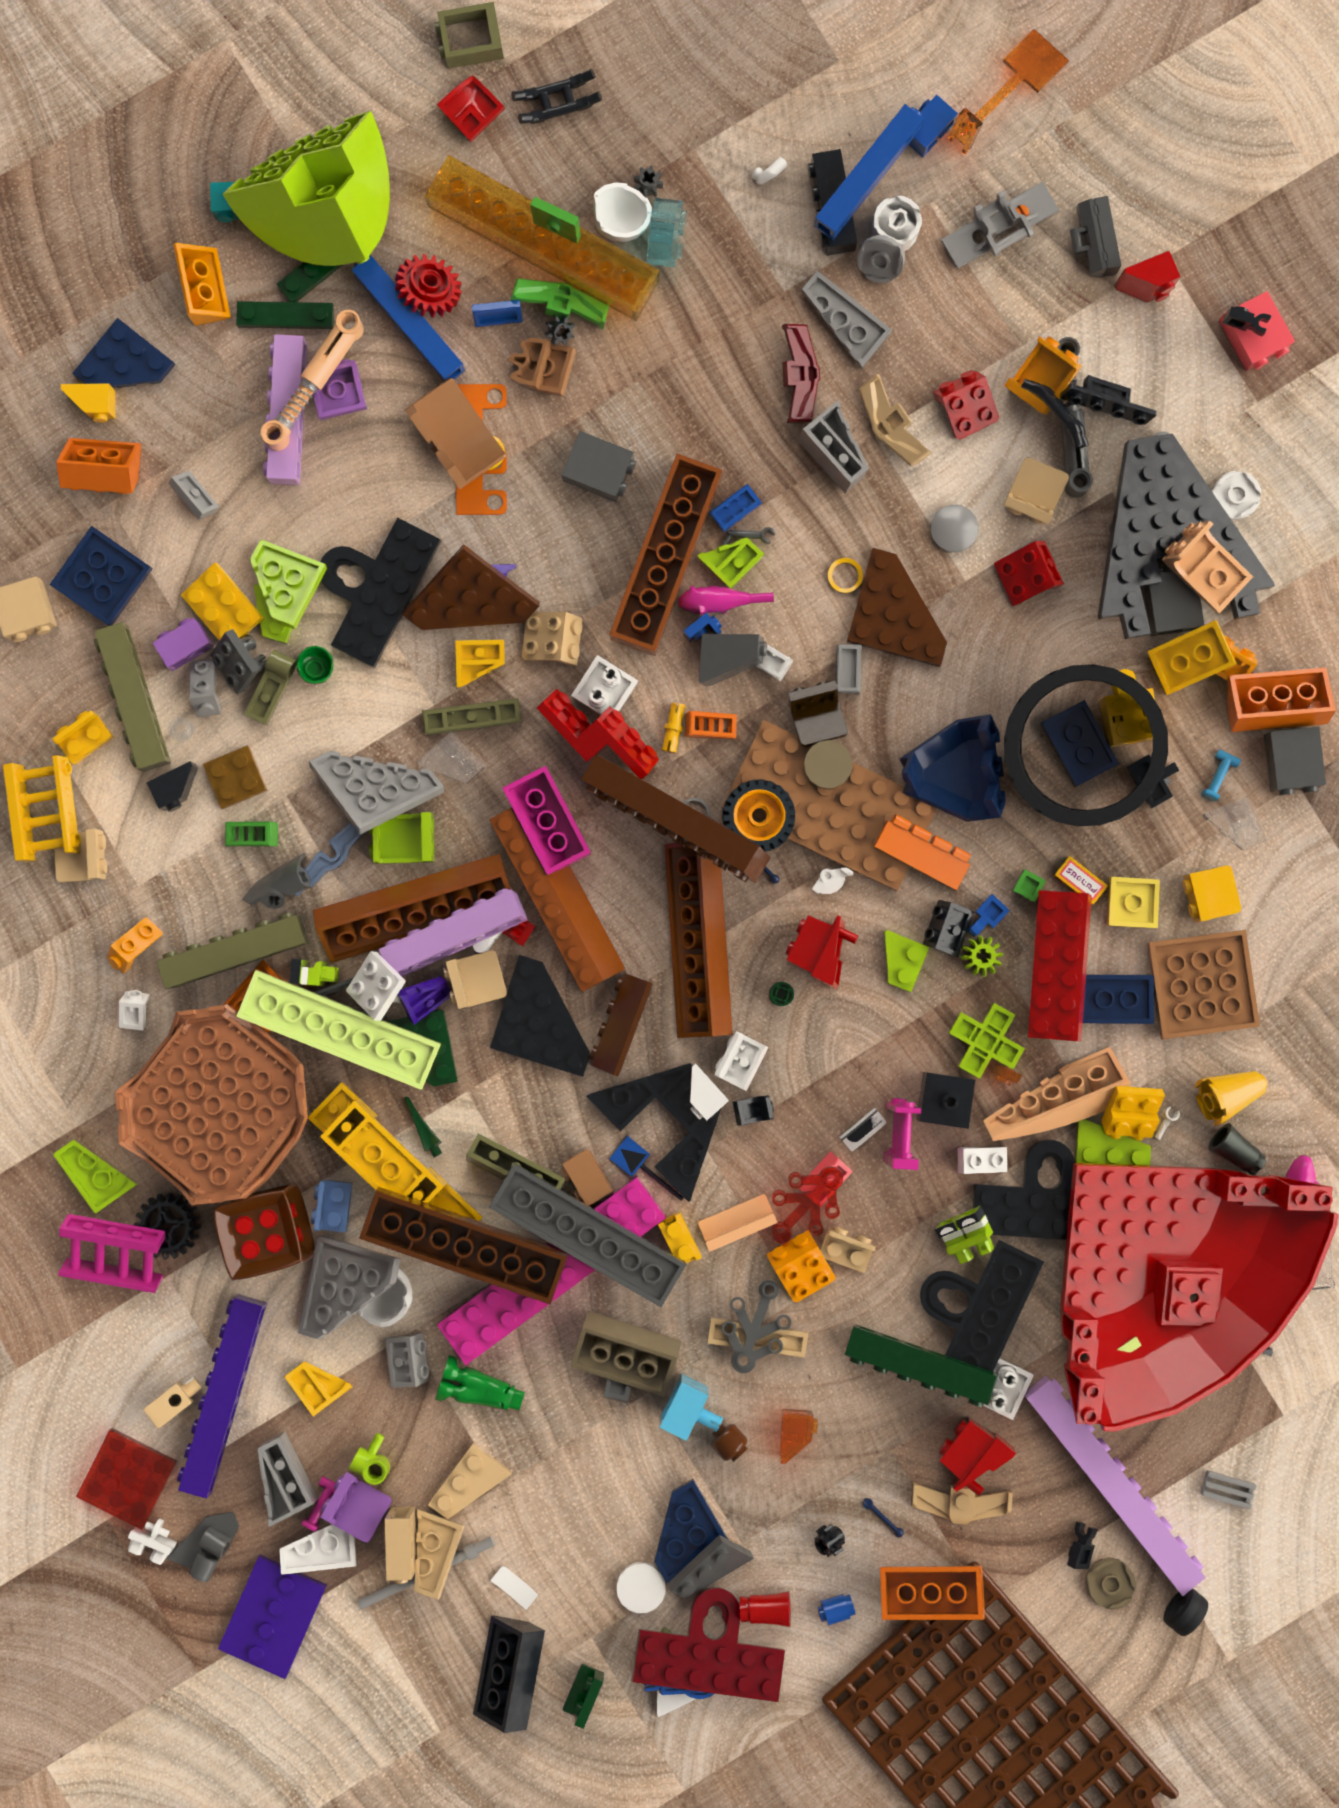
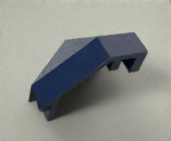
M992 715L957 719L901 757L900 761L904 767L902 777L906 782L903 793L966 822L1001 818L1006 796L1005 791H1000L999 777H1004L1002 757L997 756L996 743L1000 742V733Z

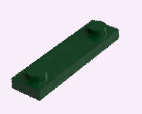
M237 301L236 325L238 328L333 329L334 304Z

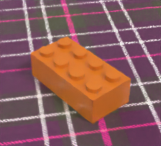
M982 1566L880 1567L882 1620L985 1619Z

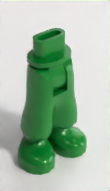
M448 1355L435 1400L441 1402L448 1397H452L458 1403L476 1404L506 1411L511 1408L519 1411L525 1392L515 1389V1385L511 1386V1384L486 1375L474 1368L465 1367L460 1369L457 1365V1359L454 1356ZM448 1380L457 1381L461 1384L457 1386L452 1384Z

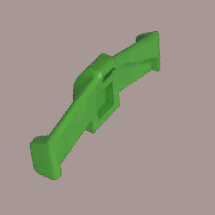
M517 278L511 295V300L547 304L545 315L553 317V314H555L559 319L566 315L569 319L570 312H573L600 326L599 328L602 330L609 310V305L563 282Z

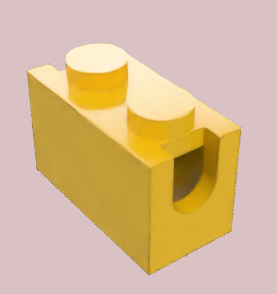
M681 1211L666 1217L658 1223L675 1257L686 1262V1264L695 1259L697 1261L702 1258V1254Z

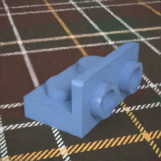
M324 1179L320 1181L319 1185L315 1186L314 1199L317 1200V1208L313 1209L311 1215V1224H314V1231L347 1232L353 1183Z

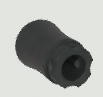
M1231 1123L1223 1125L1209 1143V1151L1225 1158L1250 1175H1255L1266 1163V1156L1244 1138Z

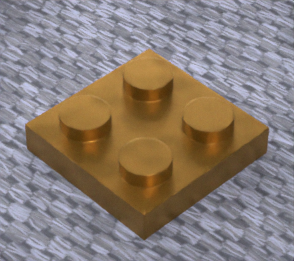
M248 745L203 764L221 809L228 808L268 791Z

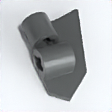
M306 854L299 855L258 880L242 900L250 905L261 901L265 906L272 909L283 906L285 894L291 896L310 886V878L307 872L300 866Z
M234 1511L207 1516L167 1559L190 1568L189 1574L193 1578L202 1582H208L219 1559L227 1552L239 1528Z

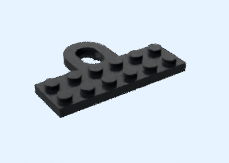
M397 517L376 559L346 546L335 547L329 550L320 561L326 564L327 567L321 582L330 592L352 603L331 646L375 668L441 540ZM342 565L349 567L359 566L365 571V580L358 587H348L343 582V579L338 577L337 570Z
M1042 1140L1035 1143L1026 1154L1023 1187L974 1184L973 1208L982 1207L993 1231L992 1235L1066 1240L1073 1163H1075L1072 1152L1059 1141ZM1046 1157L1055 1159L1056 1167L1060 1172V1180L1053 1188H1044L1038 1181V1170L1042 1167V1162Z
M998 1240L978 1284L951 1271H938L931 1274L921 1287L920 1299L922 1306L931 1317L957 1329L945 1355L993 1372L1044 1261ZM943 1288L962 1290L968 1297V1307L962 1313H952L947 1310L944 1303L939 1301L938 1292Z

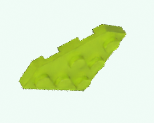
M260 539L250 561L270 615L274 622L296 629L327 570L326 564Z

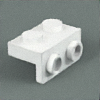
M736 1031L727 1042V1050L724 1056L716 1064L715 1076L747 1091L768 1047Z

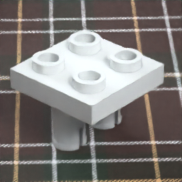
M597 655L571 697L599 715L609 706L613 710L615 709L620 712L638 684V680Z
M370 951L346 989V992L373 1020L381 1021L392 1002L401 1004L397 994L403 989L402 987L406 981L377 952Z
M999 1358L993 1371L999 1375L989 1405L984 1404L983 1406L1013 1420L1034 1375Z

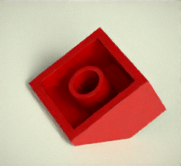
M1166 251L1125 268L1114 287L1117 291L1147 303L1152 300L1160 302L1170 296L1169 293L1175 288L1181 276L1170 251Z

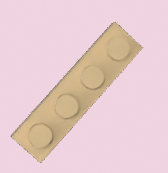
M711 1317L707 1343L732 1347L727 1335L722 1332L721 1327L725 1321L733 1320ZM733 1321L737 1327L735 1333L743 1347L746 1340L745 1332L740 1321ZM727 1323L724 1326V1330L727 1333H731L734 1329L731 1323ZM780 1329L756 1340L753 1350L766 1346L771 1339L777 1338L783 1343L782 1351L777 1354L805 1358L809 1333L793 1329ZM773 1341L771 1343L773 1351H777L780 1348L779 1342Z

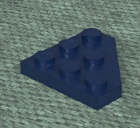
M117 318L72 374L84 384H110L112 387L123 388L137 386L136 384L161 383L175 366V363Z
M694 1478L672 1490L654 1560L667 1583L716 1537L721 1535L728 1539Z

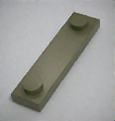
M518 698L422 711L426 736L522 723Z

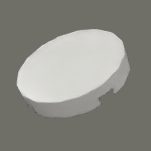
M1231 471L1224 474L1214 484L1212 492L1231 520L1246 518L1258 508L1261 488L1252 475L1246 472Z
M634 1562L626 1566L620 1573L617 1582V1596L621 1604L629 1611L648 1613L656 1609L663 1601L666 1592L665 1579L655 1565L645 1562Z

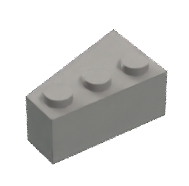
M836 401L802 429L798 441L844 493H847L864 478L869 468L857 441L855 442L852 437L849 423L845 421L841 412V405L839 401Z
M286 1431L263 1442L257 1450L261 1478L264 1484L268 1527L313 1505L318 1496Z

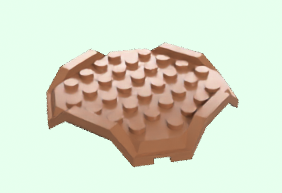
M227 1004L211 1006L206 1009L176 1012L169 1034L137 1075L115 1091L116 1110H119L120 1125H117L119 1145L144 1159L181 1190L191 1206L240 1200L249 1197L272 1176L298 1142L308 1119L303 1064L291 1051L259 1025L236 1017L238 1011Z

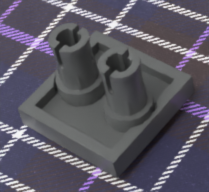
M231 629L224 633L211 653V657L215 666L226 677L227 684L234 689L236 694H239L246 690L258 672L266 670L267 660L262 661L266 659L264 654L253 659L248 652L256 648V641H249L253 638L252 635L248 634L239 639L235 631Z

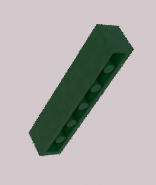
M860 1325L853 1326L845 1355L849 1356L850 1361L853 1363L864 1365L866 1362L874 1365L873 1369L878 1372L887 1374L889 1370L897 1373V1378L911 1382L914 1379L920 1381V1386L930 1390H935V1387L945 1390L944 1394L952 1398L959 1399V1396H963L969 1399L968 1403L978 1407H983L984 1404L989 1405L999 1375L987 1369Z

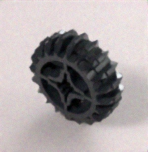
M168 1192L166 1197L159 1193L156 1199L153 1197L148 1199L149 1205L144 1203L140 1206L143 1212L136 1213V1217L141 1219V1221L135 1222L134 1226L165 1231L164 1241L168 1245L162 1244L158 1253H153L155 1258L159 1257L161 1252L165 1260L169 1258L170 1254L173 1259L179 1257V1252L184 1255L188 1252L187 1247L193 1248L195 1246L191 1239L197 1240L200 1237L194 1230L202 1228V1225L195 1224V1221L201 1219V1216H193L192 1212L196 1211L197 1207L188 1208L187 1206L190 1203L187 1199L181 1202V1194L173 1198L172 1192ZM167 1206L178 1210L183 1217H174ZM159 1208L158 1222L150 1227L151 1217L155 1210ZM164 1223H171V1224H173V1223H178V1224L172 1226V1228H170V1229H169V1228H160V1229H158V1227L163 1226ZM186 1225L185 1234L177 1244V1230L180 1226Z

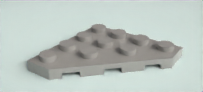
M329 751L309 761L312 771L359 834L444 793V786L434 773L428 769L421 768V771L408 769L407 765L391 762L387 764L376 763L374 759L355 755L354 758L340 756L339 752Z
M318 1236L298 1333L315 1339L325 1338L396 1284L401 1258L326 1236Z

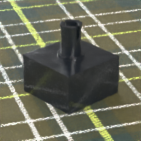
M923 1072L918 1105L921 1108V1114L917 1113L916 1120L969 1129L976 1080Z

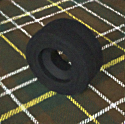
M1193 1588L1184 1596L1178 1592L1167 1605L1163 1620L1178 1635H1189L1203 1621L1208 1610V1601Z

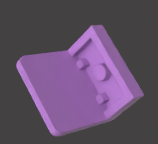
M346 1472L344 1476H340L334 1486L336 1491L332 1498H328L323 1504L321 1518L364 1543H369L392 1504V1499Z

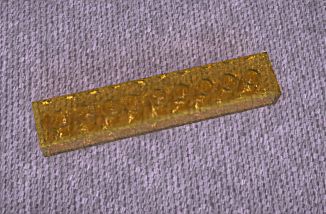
M449 154L425 194L427 205L432 210L563 282L572 285V287L609 305L612 309L636 322L660 281V270L580 227L581 237L576 244L534 224L530 206L531 199Z

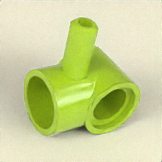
M380 1433L375 1434L367 1450L363 1447L359 1448L349 1467V1470L362 1476L367 1483L372 1485L382 1483L390 1471L389 1460L383 1455L376 1454L384 1440V1436ZM373 1464L379 1465L382 1468V1474L376 1475L372 1473L370 1466Z

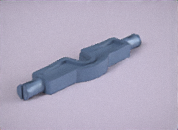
M350 822L342 831L335 835L329 844L336 851V856L329 858L328 855L320 851L304 869L310 878L309 887H314L328 871L339 868L348 858L350 848L366 832L359 834ZM305 889L295 893V895L298 897Z

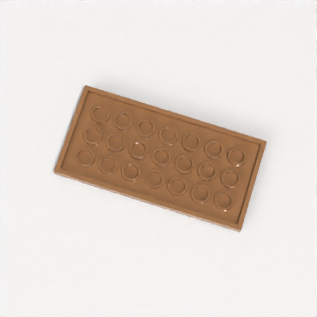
M763 720L722 808H724L731 792L742 783L758 779L772 781L780 785L789 794L794 804L795 823L788 840L898 891L909 865L874 847V844L886 821L891 822L895 814L911 822L908 831H910L914 824L927 830L937 808L904 794V786L853 763L851 775L845 783L837 788L823 789L815 786L807 778L803 765L805 755L813 745L803 747L797 735ZM755 810L752 813V818L760 823L766 819V815L762 810Z

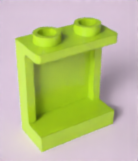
M431 812L400 814L369 830V834H373V844H369L370 859L373 858V863L435 862L434 814Z

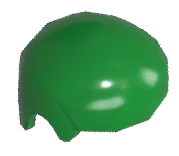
M307 647L297 658L298 675L306 683L313 685L324 683L333 672V657L323 647Z

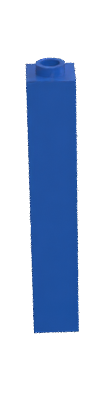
M906 104L903 105L815 217L814 227L832 241L921 130L924 118L916 108H910Z
M369 255L370 258L366 262L361 264L355 263L354 268L351 270L357 281L444 382L448 378L455 380L465 371L463 363L426 319L421 316L418 310L414 313L412 312V304L404 306L406 298H398L399 291L395 290L396 284L375 259Z

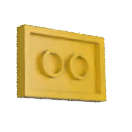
M213 563L181 594L183 599L219 641L224 633L231 629L235 631L239 639L243 638L264 619L218 563Z
M1217 620L1147 651L1166 695H1170L1237 665Z

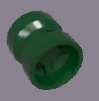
M778 982L770 988L769 998L777 1006H786L794 999V990L790 984Z

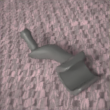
M766 527L762 531L730 530L726 532L728 535L722 542V545L729 544L732 537L761 539L763 543L770 544V540L766 539L764 534L769 532L775 535V531L771 527Z

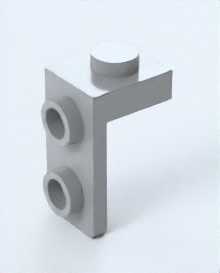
M212 659L191 662L189 699L197 717L221 714V705L215 692L216 666Z

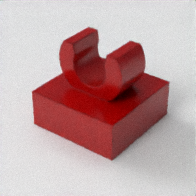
M527 920L502 933L521 946H524L536 925Z

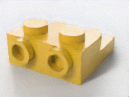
M1116 1086L1101 1119L1105 1134L1113 1139H1119L1121 1136H1131L1139 1141L1143 1140L1144 1137L1152 1138L1160 1122L1157 1113L1165 1098L1163 1089Z

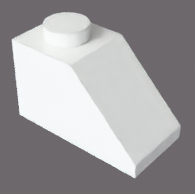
M695 1063L692 1066L690 1103L693 1106L690 1110L699 1120L702 1117L708 1120L729 1100Z

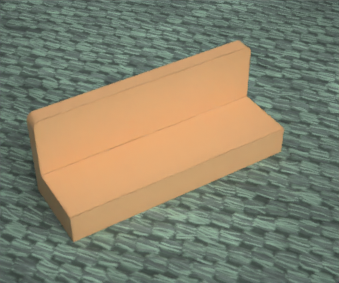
M762 1194L699 1221L698 1225L710 1252L776 1224L777 1221L766 1195Z

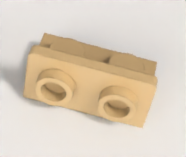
M835 1226L834 1230L827 1228L820 1248L824 1258L865 1273L872 1251L874 1252L876 1248L874 1244H871L872 1239L859 1234L857 1238L849 1236L848 1230Z

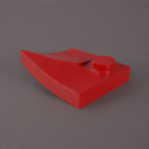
M473 75L454 88L437 104V107L470 143L505 110L504 105Z

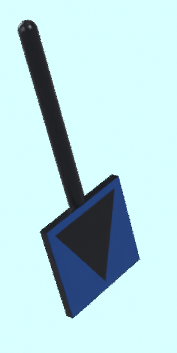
M627 1136L609 1159L631 1177L641 1168L682 1201L684 1198L681 1194L643 1164L650 1153Z

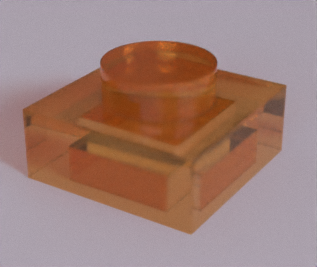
M999 1064L995 1065L992 1072L998 1075L996 1080L1009 1086L1011 1082L1018 1084L1022 1077L1021 1074Z

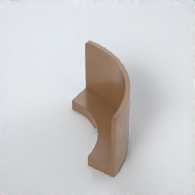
M448 378L404 409L428 444L433 442L434 446L431 449L459 489L507 456L453 378Z

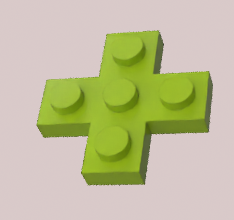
M996 1003L991 1005L982 1023L959 1012L948 1033L969 1046L957 1067L980 1079L991 1058L1013 1070L1025 1050L1024 1047L1004 1037L1015 1014Z

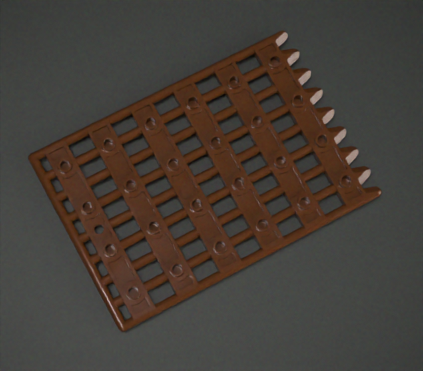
M973 1561V1562H971L968 1566H980V1565H979V1563ZM984 1569L985 1619L982 1621L992 1631L984 1641L981 1642L968 1627L973 1620H907L822 1697V1702L915 1808H928L923 1801L933 1792L948 1808H994L993 1806L1003 1797L1014 1808H1067L1074 1801L1080 1808H1094L1082 1795L1092 1784L1107 1799L1099 1808H1161L1156 1796L1159 1792L1170 1799H1176L1179 1796L1177 1788ZM996 1599L1011 1615L1001 1625L986 1610ZM920 1624L923 1628L911 1638L908 1633ZM959 1633L974 1648L964 1659L949 1643ZM1029 1637L1044 1652L1034 1663L1019 1648ZM901 1640L904 1645L895 1654H892L890 1649ZM920 1648L922 1653L919 1656H915L913 1650ZM941 1649L956 1665L946 1675L931 1660ZM1010 1654L1026 1669L1015 1680L1000 1664ZM883 1657L886 1662L874 1671L871 1666ZM922 1666L937 1681L927 1692L912 1676ZM992 1671L1007 1686L997 1696L982 1681ZM865 1674L867 1679L856 1688L853 1683L861 1675ZM1062 1675L1077 1690L1067 1701L1052 1685ZM904 1682L919 1698L909 1708L894 1694V1691ZM974 1687L989 1703L979 1713L964 1698ZM846 1691L849 1695L837 1704L834 1700ZM1044 1692L1059 1707L1049 1717L1034 1702ZM884 1700H887L900 1714L890 1726L875 1710ZM955 1704L970 1719L960 1730L945 1714ZM1026 1708L1040 1723L1030 1734L1016 1720V1717ZM1095 1713L1110 1727V1730L1100 1739L1086 1724ZM867 1716L882 1732L872 1742L857 1727ZM937 1720L952 1736L942 1746L927 1731ZM1007 1725L1022 1740L1012 1751L997 1736ZM1077 1730L1092 1745L1082 1755L1067 1740ZM919 1737L933 1752L923 1763L909 1749V1746ZM988 1742L1003 1756V1759L993 1768L978 1752ZM1059 1746L1073 1761L1063 1772L1049 1757ZM1129 1751L1144 1766L1134 1776L1119 1761ZM900 1754L915 1770L905 1780L890 1765ZM970 1759L985 1774L975 1784L960 1769ZM1040 1763L1055 1778L1045 1789L1030 1773ZM1111 1767L1125 1782L1115 1793L1101 1779V1776ZM952 1775L966 1790L956 1801L942 1786ZM1022 1780L1037 1795L1027 1805L1012 1791Z

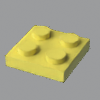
M1109 877L1107 926L1158 928L1160 880Z

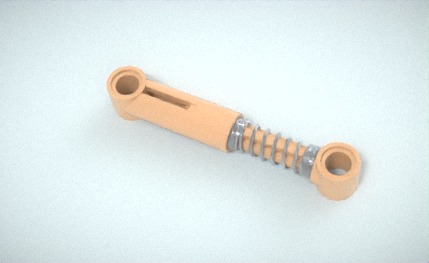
M344 310L338 314L335 326L300 377L302 379L298 384L299 388L295 389V394H291V400H287L288 404L283 406L284 410L280 411V414L275 417L276 419H272V421H268L262 426V439L270 449L281 451L288 446L290 429L294 426L293 422L298 420L297 416L299 414L302 415L300 412L302 409H305V404H309L308 400L313 398V393H316L317 390H322L351 345L362 336L364 327L355 311ZM348 322L356 323L352 329L344 328ZM273 432H281L278 439L270 440Z

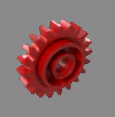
M425 254L422 255L421 260L416 255H413L412 261L406 258L404 265L400 264L395 277V290L399 291L398 298H406L404 306L413 305V313L420 309L421 316L423 317L426 312H429L432 318H434L436 312L443 317L445 311L451 313L453 306H457L462 293L460 290L462 282L457 281L458 273H451L452 265L444 267V259L438 263L436 262L435 255L432 256L431 260H428Z

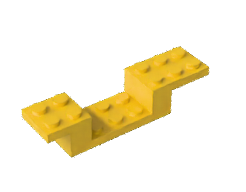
M341 1082L308 1117L323 1132L320 1137L375 1190L378 1187H382L477 1221L483 1218L431 1166L426 1168L375 1119L378 1115L344 1082Z

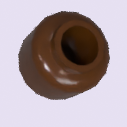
M721 1424L717 1432L714 1431L712 1433L715 1438L712 1440L711 1446L724 1461L731 1459L734 1462L748 1449L745 1446L747 1444V1437L735 1424H729L726 1427Z

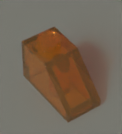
M783 1409L779 1455L781 1464H786L812 1441V1434H817L818 1419L814 1418L812 1411Z

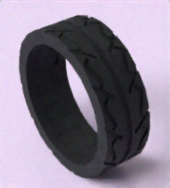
M1094 664L1068 666L1053 671L1032 684L1016 703L1008 718L1004 736L1006 767L1010 779L1021 797L1040 814L1056 822L1073 826H1100L1119 820L1139 808L1154 792L1164 773L1168 756V730L1162 711L1150 692L1131 676L1114 668ZM1085 680L1104 682L1116 686L1129 694L1145 713L1150 724L1153 741V752L1149 768L1137 787L1119 802L1104 808L1090 810L1069 808L1045 796L1032 782L1025 769L1022 757V735L1025 723L1034 707L1054 689L1068 683Z

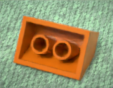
M69 438L56 461L60 488L93 490L95 492H117L119 494L133 493L139 478L141 443Z

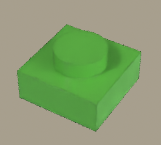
M1024 869L1012 891L1031 902H1035L1039 890H1042L1046 880Z

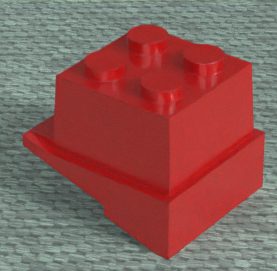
M808 915L806 920L802 919L797 927L796 932L799 935L796 941H791L787 947L785 954L788 957L786 960L811 974L815 980L837 990L843 964L839 960L842 941L844 939L855 944L859 935L844 929L845 922L839 915L836 916L832 925Z
M971 1417L967 1421L962 1418L954 1429L956 1435L953 1439L949 1440L947 1438L939 1448V1461L957 1476L953 1481V1489L956 1492L966 1486L977 1496H980L985 1488L978 1484L975 1479L989 1469L994 1472L1016 1455V1451L1012 1445L996 1432L992 1434Z

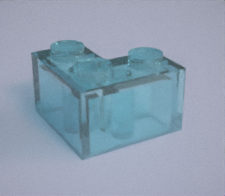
M655 197L650 217L646 264L675 267L677 258L681 259L683 244L679 243V235H684L687 210H683L684 201Z

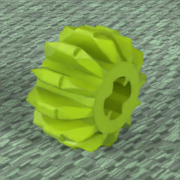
M982 935L977 937V943L975 940L969 939L968 942L972 948L968 946H963L962 948L968 955L961 956V960H969V963L964 968L970 969L973 966L971 974L974 976L978 974L979 969L982 977L987 976V969L991 974H994L996 970L993 965H1002L1000 961L996 960V957H1002L1003 952H995L1000 947L999 943L990 946L993 940L992 937H988L985 943ZM980 949L984 954H987V959H984V963H982L981 959H977V954L981 953Z

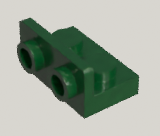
M581 1664L563 1706L564 1712L575 1716L574 1725L582 1729L585 1727L604 1681V1672L586 1664Z

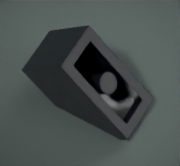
M189 761L146 782L159 809L172 812L182 806L181 803L187 800L198 769L195 763Z

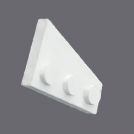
M331 1524L281 1547V1575L357 1566L355 1537Z

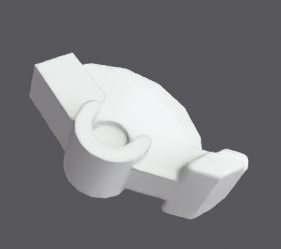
M847 867L837 869L825 868L820 872V877L812 887V890L818 894L837 892L843 886L845 876H852L853 871Z

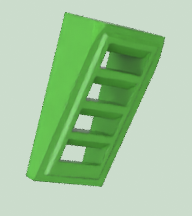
M225 822V846H278V823ZM235 827H239V841H235ZM246 827H248V841H245ZM256 827H258V841H255Z

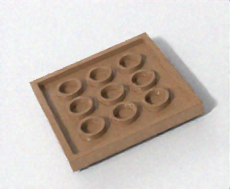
M1246 930L1147 943L1151 975H1154V996L1162 1040L1260 1027Z

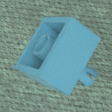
M681 1373L660 1416L659 1428L687 1441L696 1422L717 1432L723 1417L703 1408L709 1396L708 1386Z

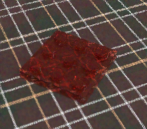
M111 1428L76 1497L143 1530L177 1460Z

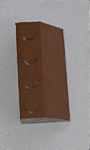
M626 973L624 978L619 976L614 989L618 991L616 1000L611 999L606 1013L610 1014L607 1024L602 1022L597 1035L601 1037L598 1046H593L589 1059L593 1060L591 1066L617 1077L620 1075L653 983Z

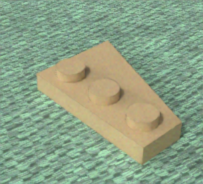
M472 1443L428 1505L448 1520L512 1475V1472L476 1444Z
M417 1509L418 1532L416 1533L417 1559L415 1560L414 1591L439 1600L464 1525Z

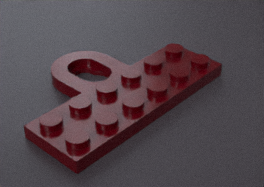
M711 1587L700 1592L694 1599L690 1611L687 1635L645 1629L638 1630L631 1681L641 1684L779 1702L785 1650L737 1643L740 1626V1605L735 1596L729 1591L719 1587ZM712 1606H719L721 1608L722 1618L725 1622L724 1632L716 1639L708 1638L703 1631L704 1618L708 1615V1611Z

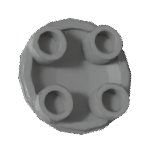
M951 504L942 507L935 513L930 523V532L933 540L947 553L966 550L974 543L978 535V522L975 515L962 505Z

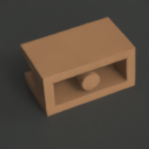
M589 1147L562 1163L564 1168L561 1169V1172L567 1182L572 1181L575 1185L576 1190L573 1192L577 1200L589 1206L613 1192V1188Z

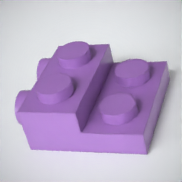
M341 360L322 390H317L316 393H313L320 421L367 410L360 373L355 360Z

